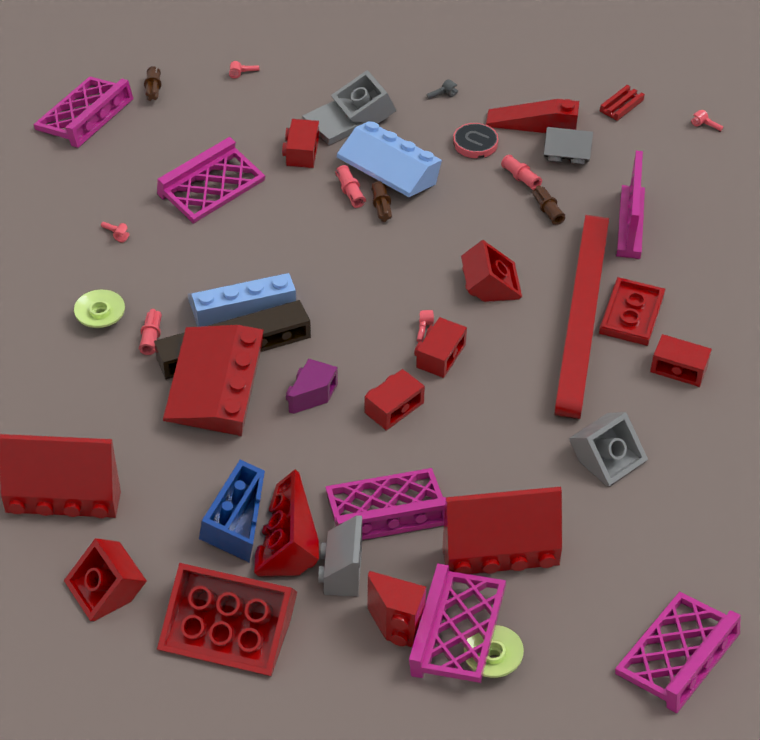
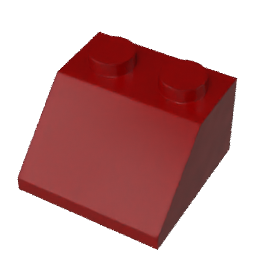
M481 240L461 255L462 270L466 280L465 287L470 295L476 296L484 302L519 300L522 298L515 262L486 241Z
M95 538L66 576L64 582L89 620L96 621L132 602L147 580L119 541Z
M369 571L367 609L387 641H391L398 646L413 647L425 607L426 586Z

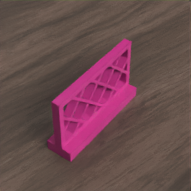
M89 76L33 124L35 130L69 139L71 146L80 147L133 100L129 81L121 78L117 83ZM72 117V119H68V120H64V121H60V122H59V120Z
M228 137L158 178L157 195L161 199L167 198L194 224L263 182L265 175L235 148L236 142L231 137ZM235 157L241 164L240 166L229 165L227 162ZM214 169L223 170V176L209 175V172ZM226 171L240 172L239 178L225 177ZM242 172L252 173L255 178L243 179ZM196 180L205 181V187L191 186V183ZM208 181L222 183L221 189L207 187ZM224 183L238 184V188L235 190L224 189ZM185 191L187 192V197H176L174 193ZM190 192L204 193L203 200L189 198ZM206 194L220 195V199L217 201L206 200ZM188 205L202 206V210L194 214L188 209Z
M636 150L630 186L622 185L617 257L641 258L645 187H641L643 151Z
M432 468L325 486L335 525L338 526L356 515L362 516V540L444 526L446 497L442 496ZM429 479V483L425 487L415 483L417 480ZM393 484L402 486L399 491L389 488ZM371 488L376 490L372 496L362 493L364 489ZM409 489L419 492L415 498L405 493ZM341 493L349 495L344 501L334 497L335 494ZM382 494L392 497L388 503L378 498ZM425 496L433 498L431 500L422 501V499ZM355 498L365 502L361 508L351 504ZM399 500L407 503L394 506ZM372 505H374V506L380 508V509L368 510ZM344 510L352 512L351 514L341 515Z
M437 563L409 657L412 677L423 678L424 673L481 683L506 588V580L449 571V565ZM454 582L467 584L469 589L457 595L452 587ZM487 587L497 589V593L488 599H485L479 592ZM475 595L481 603L468 609L462 601ZM457 604L463 612L450 619L446 614V609ZM486 609L491 616L479 624L473 615ZM468 618L474 627L461 633L455 625ZM451 628L456 637L443 643L438 637L439 633ZM480 633L484 642L472 648L466 639ZM461 642L467 652L454 658L448 649ZM442 652L449 659V662L441 666L431 664L432 658ZM472 657L478 665L476 672L463 670L459 664Z
M679 591L615 668V674L665 700L667 708L678 713L740 635L741 615L731 610L726 615ZM682 603L692 608L693 613L677 615L676 609ZM712 618L718 621L716 626L703 628L701 619ZM696 620L698 629L682 631L680 623ZM663 625H676L678 632L661 634L660 628ZM701 636L702 643L699 646L687 647L685 639ZM680 640L682 648L666 651L664 642ZM660 643L662 651L645 654L644 648L646 645ZM685 656L686 663L684 665L671 667L669 658ZM664 659L666 668L649 669V661ZM642 662L645 667V671L637 673L627 669L631 664ZM669 676L670 683L663 689L654 684L652 678Z

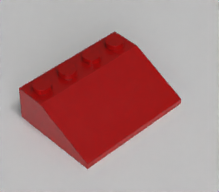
M242 325L186 327L163 421L242 436L262 348L264 330Z
M0 434V487L5 513L116 518L121 489L112 439Z
M561 486L446 497L442 549L445 565H449V571L463 574H492L497 571H521L528 568H550L560 565L562 553Z
M179 563L157 650L272 676L291 621L297 591L291 587Z

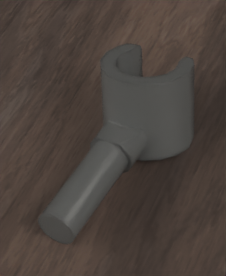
M448 79L444 81L441 88L427 93V98L430 99L445 92L451 97L455 96L458 93V90L454 88L457 84Z

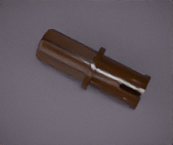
M155 66L147 69V78L144 81L145 95L149 101L158 99L159 90L162 86L160 80L161 71L158 68L156 73Z
M377 181L371 187L374 197L373 206L377 210L378 218L382 222H386L392 218L391 198L387 195L386 184Z
M536 186L532 194L540 204V210L547 214L553 225L561 224L566 217L557 205L556 198L551 197L545 187Z

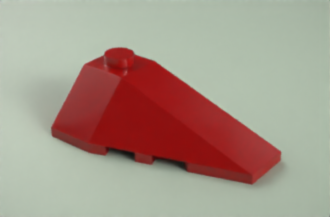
M552 99L489 109L486 125L491 128L546 133L547 127L576 130L580 101Z
M294 469L276 484L268 510L272 513L268 524L264 525L262 533L265 535L263 546H257L255 553L254 573L257 576L300 575L308 568L315 566L319 560V539L300 474Z

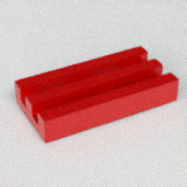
M626 85L600 105V112L618 121L644 100L645 94L642 92L637 94L638 90H630L631 86Z

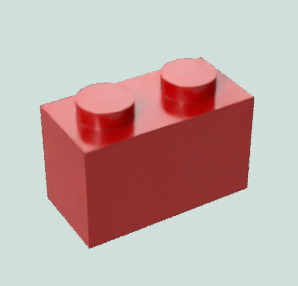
M292 119L290 128H286L285 141L287 143L283 142L282 156L286 157V166L314 168L319 143V121Z
M439 317L434 326H429L423 342H419L415 348L414 356L417 357L416 368L444 378L466 345L467 327Z
M662 334L653 355L650 372L700 387L709 364L712 349Z
M401 369L396 374L390 375L378 387L372 388L365 395L364 413L387 431L424 403L425 386L404 369Z

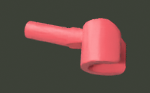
M233 61L230 64L229 76L231 78H239L241 72L259 71V65L245 66L241 65L238 61Z
M699 110L693 114L695 117L691 119V123L694 126L698 127L704 123L722 131L723 126L709 119L705 110Z
M106 222L101 223V227L114 232L113 237L118 242L124 243L130 235L126 232L128 228L124 223L119 224V226Z
M433 310L420 311L417 342H423L426 325L434 324Z

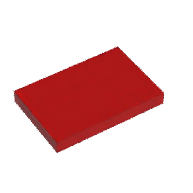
M617 277L600 325L599 334L648 346L666 289Z

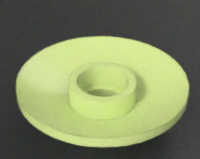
M103 289L85 293L76 301L74 306L76 319L81 324L92 328L110 326L119 321L125 312V303L122 297L113 291Z
M499 625L495 626L483 672L484 677L498 678L506 676L515 671L521 664L524 655L523 643L520 637L511 629ZM477 633L468 638L467 641L474 648L483 643L484 639L480 633ZM497 655L499 657L491 658L490 656ZM471 657L466 660V663L471 670L476 672L478 664Z

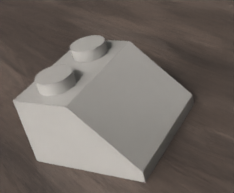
M368 70L331 95L352 122L366 123L371 121L380 123L397 111L388 93Z
M547 127L544 156L548 157V161L562 162V158L571 159L573 164L584 165L585 161H590L593 132Z
M626 412L607 413L569 438L579 462L606 486H610L648 460Z
M356 515L329 530L327 542H322L321 559L325 560V566H319L318 583H324V595L359 596L362 557V516Z

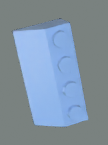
M371 121L355 127L337 153V158L407 197H411L436 185L442 162L432 152L420 149L413 142L406 141L398 137L396 133L387 131L379 127V124Z
M286 273L188 294V299L197 327L294 302L296 301V289L290 274Z

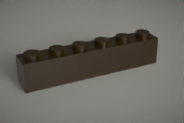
M300 300L209 325H242L263 329L261 352L311 338V322ZM184 333L154 341L156 359L165 380L174 377Z

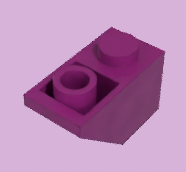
M308 358L305 366L299 368L295 384L289 386L287 390L286 401H288L289 413L295 414L328 403L338 385V367Z

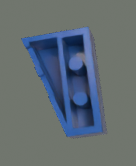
M241 459L238 461L202 519L200 540L250 563L264 470Z

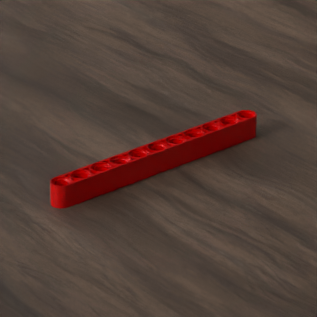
M585 215L554 412L556 416L581 418L609 218Z

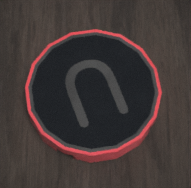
M469 123L456 129L453 135V145H455L456 151L465 157L479 158L482 155L487 157L493 154L498 147V134L488 125Z

